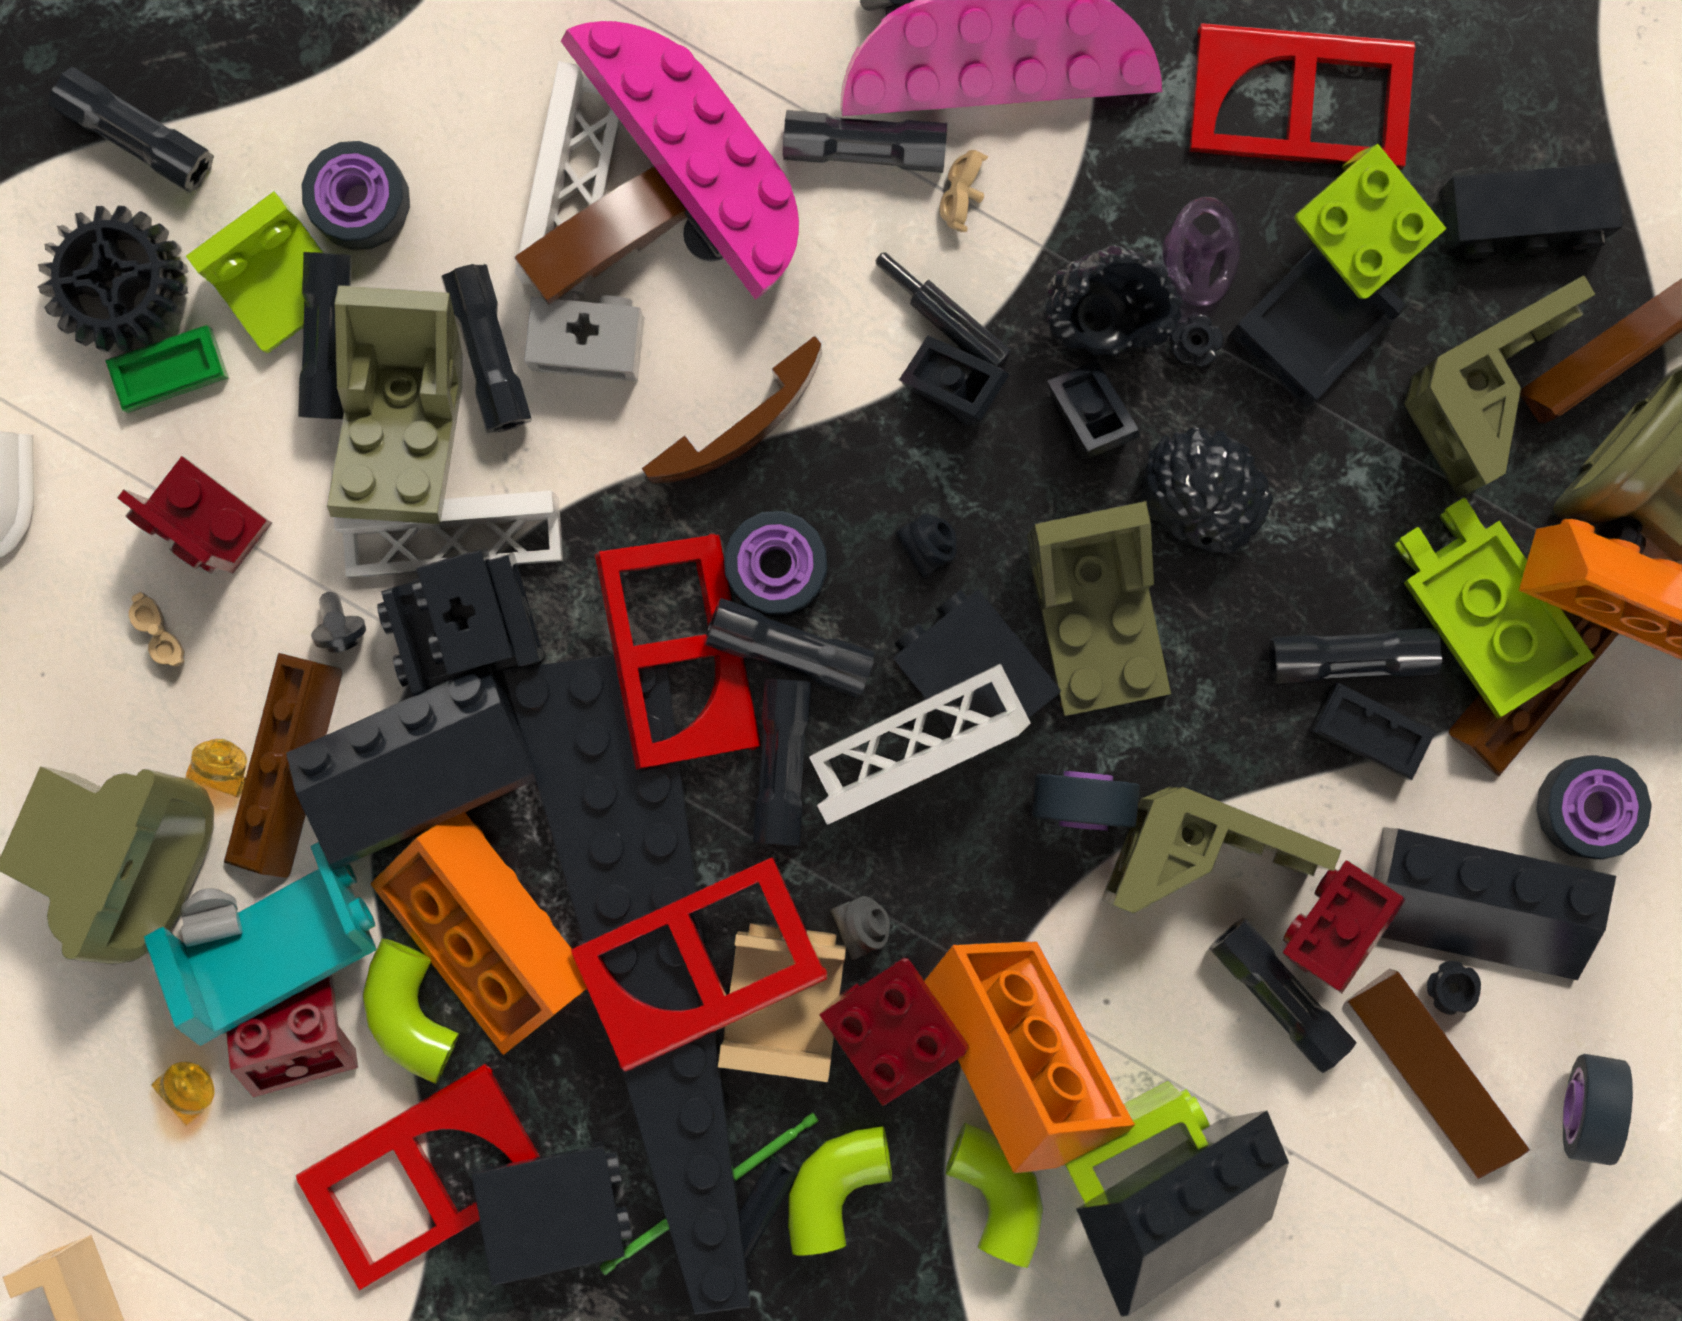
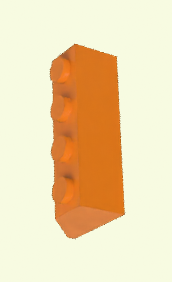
M1564 519L1561 521V524L1536 529L1519 591L1682 660L1681 564L1666 559H1651L1639 553L1640 547L1625 540H1608L1594 533V526L1580 520Z
M465 812L435 825L417 837L370 883L422 952L431 959L433 966L503 1055L587 989L571 953V947L553 926L547 913L538 907L521 885L515 872L506 866L485 839L482 830L470 820Z
M1038 942L953 945L924 982L969 1045V1050L958 1061L1013 1173L1058 1168L1129 1132L1135 1124Z

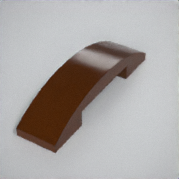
M816 336L812 337L772 368L773 378L782 389L701 451L697 452L687 437L683 436L641 468L651 483H669L707 473L741 456L763 440L787 417L809 386L822 356V344Z

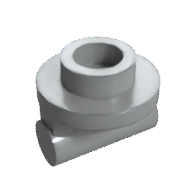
M207 888L195 892L191 898L182 904L181 916L183 926L181 929L186 947L242 934L241 921L237 912V901L232 895L224 893L219 889Z

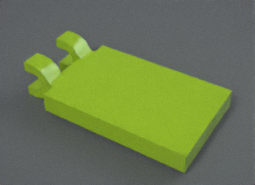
M1464 497L1446 508L1445 512L1439 516L1449 531L1457 538L1455 541L1435 553L1425 535L1417 527L1401 537L1394 547L1404 561L1417 573L1407 579L1404 584L1434 628H1437L1439 635L1495 717L1499 719L1590 661L1594 656L1561 608L1519 591L1527 559L1500 521L1485 529Z

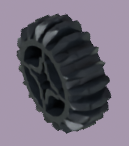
M118 205L113 215L104 206H96L93 221L82 212L75 213L77 228L72 231L65 225L57 226V231L64 240L59 246L50 242L45 243V250L52 254L54 258L52 262L38 264L39 271L51 277L50 280L37 286L42 295L52 298L44 307L47 314L52 317H60L57 327L66 334L75 332L76 342L88 346L94 341L96 348L103 352H110L114 343L124 352L131 351L134 336L144 345L152 344V335L149 329L154 326L163 333L169 331L168 323L162 319L166 312L169 311L173 315L182 314V308L172 301L173 296H182L189 293L188 287L185 284L175 280L189 272L184 262L174 260L182 252L180 245L174 240L166 241L169 236V230L161 223L152 225V218L142 211L132 217L131 210L126 206ZM117 240H131L141 243L148 254L150 263L140 264L136 260L127 261L125 253L118 247ZM93 251L90 263L80 269L85 258ZM118 270L121 272V276L115 277L114 271ZM112 280H113V282H112L113 287H112V288H109L108 286H106V282H109V281H112ZM149 288L143 300L134 308V300L137 294ZM88 294L92 298L100 297L102 306L109 311L110 319L90 317L80 304L78 295Z

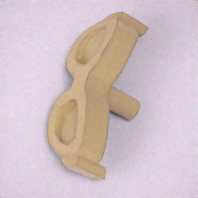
M969 150L954 161L948 173V179L952 183L951 187L943 194L940 201V215L942 219L947 221L948 227L961 233L967 232L968 229L964 224L967 219L969 199L981 203L984 199V193L970 187L979 172L982 161H986L988 158L987 155L976 150Z
M142 592L133 595L131 600L134 603L129 609V619L135 629L153 635L148 644L151 658L159 664L175 667L184 663V649L177 638L164 628V618L156 601Z

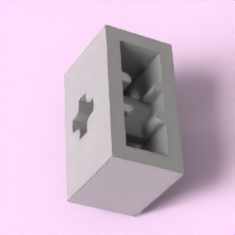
M566 292L548 305L544 298L531 297L524 362L531 371L638 381L644 316L640 307L632 306L633 301L631 299L619 296H601L600 303L578 301V294ZM591 323L598 336H589L587 344L581 345L573 332H583L585 324Z

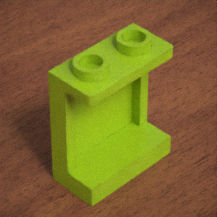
M1166 1081L1125 1102L1124 1105L1135 1124L1129 1132L1065 1164L1083 1201L1086 1203L1104 1192L1092 1167L1177 1123L1183 1134L1198 1150L1206 1147L1208 1142L1202 1130L1210 1127V1124L1195 1096L1191 1097L1187 1089L1180 1092L1169 1081Z

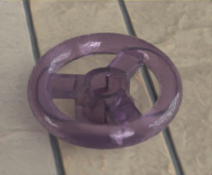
M1200 197L1189 202L1177 215L1171 231L1166 236L1163 244V260L1168 268L1169 276L1173 280L1172 285L1176 287L1178 295L1191 305H1211L1228 291L1235 278L1240 258V236L1237 223L1232 212L1223 202L1212 197ZM1203 213L1211 214L1218 221L1220 229L1212 235H1202L1193 224V221ZM1224 249L1220 272L1214 283L1209 287L1211 266L1216 260L1217 253ZM1186 273H1193L1192 284L1188 280Z

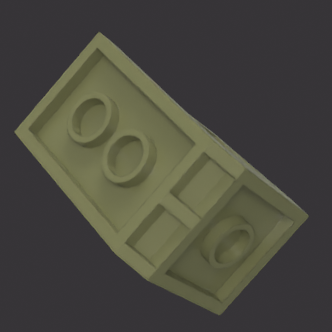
M1585 276L1576 279L1442 354L1412 375L1404 405L1457 497L1478 489L1506 474L1521 387L1505 360L1535 342L1531 333H1533L1538 342L1584 315L1579 305L1595 295Z
M338 285L335 300L337 390L343 406L344 416L327 502L330 517L441 524L463 386V354L450 293Z
M1146 501L1035 524L1027 535L1029 559L1056 685L1061 690L1058 697L1063 717L1170 695V686L1149 593V587L1154 585L1151 523Z
M1167 787L1140 799L1136 827L1129 828L1101 900L1131 913H1136L1211 872L1222 843L1247 853H1255L1261 856L1265 848L1275 852L1273 863L1297 873H1305L1313 877L1317 868L1334 871L1342 850L1185 787ZM1184 827L1193 830V836L1188 842H1185L1182 838Z

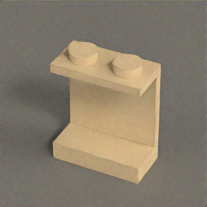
M750 923L749 932L738 931L735 938L736 951L730 993L795 964L784 937H781V930L778 926ZM807 931L822 966L827 970L828 979L725 1026L718 1067L828 1082L834 1036L819 1014L840 994L846 946L835 944V934Z

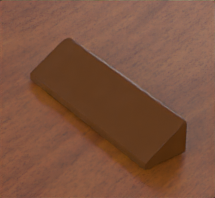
M1682 278L1520 390L1521 398L1539 423L1543 422L1545 424L1559 417L1682 332Z
M1561 609L1594 658L1499 719L1495 717L1479 694L1450 728L1449 735L1493 774L1500 776L1619 633Z
M278 653L224 863L267 876L287 878L291 874L306 814L295 792L286 753L327 735L342 678L341 668Z
M1389 968L1346 1000L1476 1178L1480 1179L1519 1159L1530 1151L1398 971Z

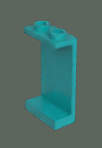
M319 842L311 845L310 848L319 869L238 912L242 934L186 947L184 942L163 926L144 936L175 1028L196 1044L202 1046L376 951L377 948L369 931L375 927V921L366 903L360 897L356 899L351 886L357 883V877L350 863L333 870Z

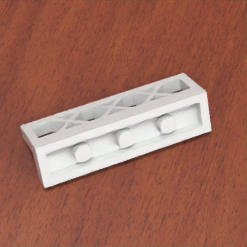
M558 61L519 253L555 229L556 225L562 224L558 217L560 203L580 191L588 205L606 195L621 121L610 108L609 115L591 127L588 126L579 112L583 91L595 94L600 93L588 77L583 76L582 70L577 64ZM578 121L584 131L574 137ZM605 130L603 144L601 145L596 135ZM591 140L600 154L599 164L597 168L579 179L569 165L571 151ZM566 174H568L573 183L563 189ZM595 181L591 198L585 187ZM516 263L515 273L522 284L534 286ZM589 277L568 292L585 296Z
M553 491L444 499L441 524L334 517L335 530L343 534L345 571L348 578L417 573V567L447 559L446 556L454 547L462 554L468 553L469 551L458 542L473 525L483 524L488 525L501 536L500 540L489 551L490 559L511 554H499L509 543L518 551L513 552L518 565L563 561L559 497ZM548 519L550 550L526 551L512 539L526 521ZM514 522L506 533L496 525V523ZM461 526L452 537L442 529ZM421 529H434L448 541L433 559L420 560L405 547ZM406 531L399 540H396L388 533ZM379 533L393 545L392 549L379 563L359 565L358 534ZM400 552L411 560L392 562Z
M1001 664L811 755L809 758L829 795L817 805L827 825L1018 736L1030 724V721ZM990 682L993 683L1006 708V711L993 717L969 710L975 689ZM964 695L961 707L949 703ZM938 709L957 716L951 737L942 740L922 732L929 711ZM916 718L913 729L902 725ZM965 720L976 723V725L963 730ZM890 731L910 739L904 759L895 762L876 755L881 734ZM870 740L867 751L856 747ZM919 742L930 746L915 753ZM842 753L864 761L858 781L842 787L829 762V759ZM872 764L883 768L870 774Z

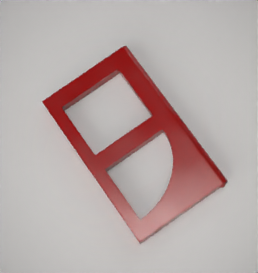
M1200 24L1197 30L1199 37L1189 152L1344 165L1355 154L1369 147L1310 142L1316 64L1328 63L1388 69L1382 149L1399 170L1405 167L1413 62L1416 51L1415 42ZM1293 60L1286 140L1214 133L1215 122L1222 101L1240 78L1263 64L1274 61Z
M709 534L703 537L599 551L596 553L595 560L636 769L744 749L756 750L761 746L744 658L704 645L706 634L633 646L619 574L621 572L696 561L709 626L719 599L722 598L733 602L729 582L725 576L724 555L720 535ZM714 656V686L702 712L688 727L666 740L652 743L638 669Z
M773 857L571 949V953L618 1057L619 1066L624 1072L828 979L827 970L822 966ZM759 883L795 964L726 995L690 914ZM668 924L704 1005L694 1009L676 1011L665 1010L646 1004L632 996L617 983L604 965L600 955Z
M487 1064L473 1070L296 1174L298 1185L303 1190L359 1291L480 1220L477 1202L458 1212L416 1136L440 1129L462 1130L491 1142L504 1152L513 1163L540 1157L492 1074V1069ZM394 1150L436 1225L373 1262L331 1186Z

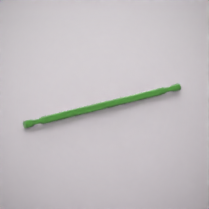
M812 1112L795 1128L787 1130L734 1168L735 1181L794 1140L804 1129L810 1128L819 1122L815 1114ZM665 1218L623 1248L625 1257L607 1260L599 1267L603 1274H608L622 1260L630 1258L669 1230L667 1219Z

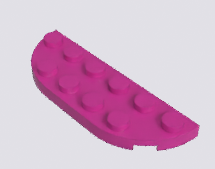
M915 0L885 16L881 20L882 23L866 38L863 44L856 48L843 79L840 111L842 116L1157 93L1162 92V80L1159 63L1149 39L1130 15L1111 0Z
M588 22L567 29L560 42L756 300L776 283L788 267L794 256L799 235V217L795 197L790 182L776 160L713 77L686 47L673 42L655 31L624 22Z

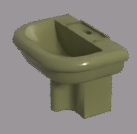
M1682 365L1668 372L1645 399L1633 406L1581 466L1584 470L1558 498L1553 508L1556 516L1561 519L1574 516L1590 524L1606 523L1624 517L1628 522L1631 519H1636L1643 526L1641 533L1675 562L1682 560Z
M40 766L0 856V872L50 899L47 912L48 926L53 936L63 943L62 954L66 959L113 965L133 962L149 953L144 936L162 926L170 931L179 916L181 906L187 899L208 851L214 831V806L207 790L193 780L154 770L143 769L138 772L137 776L128 773L117 774L106 780L103 786L100 787L76 774Z

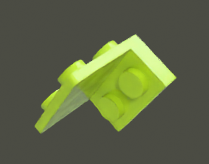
M1379 144L1355 154L1342 166L1344 172L1295 215V221L1360 299L1371 296L1447 229Z
M273 191L187 254L186 258L197 273L216 288L258 347L263 352L270 353L304 326V298L302 295L303 252H324L290 206Z

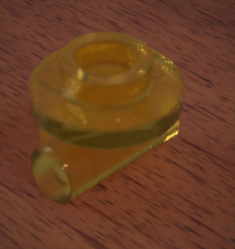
M213 739L202 742L192 751L186 779L238 798L242 793L245 782L244 773L247 765V756L241 748L225 739Z
M177 1062L171 1065L164 1074L150 1085L186 1127L203 1113L212 1102L215 1094L214 1084L210 1075L202 1067L191 1062Z

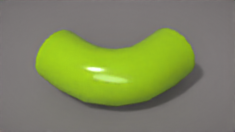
M381 938L370 962L362 995L367 1026L385 1055L410 1073L436 1084L453 1052L459 1033L434 1023L423 1014L419 1007L417 996L431 959L406 945Z
M964 1123L952 1147L945 1173L950 1177L974 1186L982 1192L987 1200L988 1218L977 1248L1008 1263L1028 1268L1039 1240L1044 1210L1037 1177L1033 1171L1013 1173L996 1136L988 1131Z
M883 1126L856 1130L826 1141L802 1163L789 1192L788 1230L793 1255L820 1254L846 1246L842 1220V1206L846 1197L859 1187L892 1181L890 1155Z

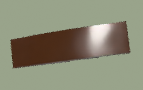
M655 166L569 218L514 256V258L547 304L550 305L590 275L595 278L634 249L638 252L685 219L684 213L687 209Z

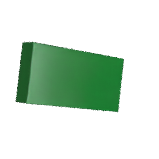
M208 325L105 360L121 409L126 413H131L229 378L214 332Z

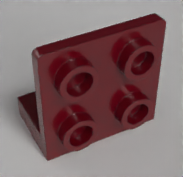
M183 456L179 458L149 499L125 489L117 497V499L130 508L125 515L128 520L152 536L157 534L166 541L172 539L174 543L169 550L193 568L201 567L211 574L216 568L233 574L272 524L270 520Z
M1345 860L1339 870H1328L1323 876L1314 893L1319 900L1308 916L1300 913L1290 924L1283 937V941L1288 945L1282 952L1296 967L1305 973L1309 971L1341 994L1406 901L1402 895Z
M902 958L861 986L856 983L841 993L819 1014L882 1106L959 1059L969 1050L968 1043L908 958Z
M332 975L226 1032L230 1072L253 1098L358 1068L356 1048L338 1025Z

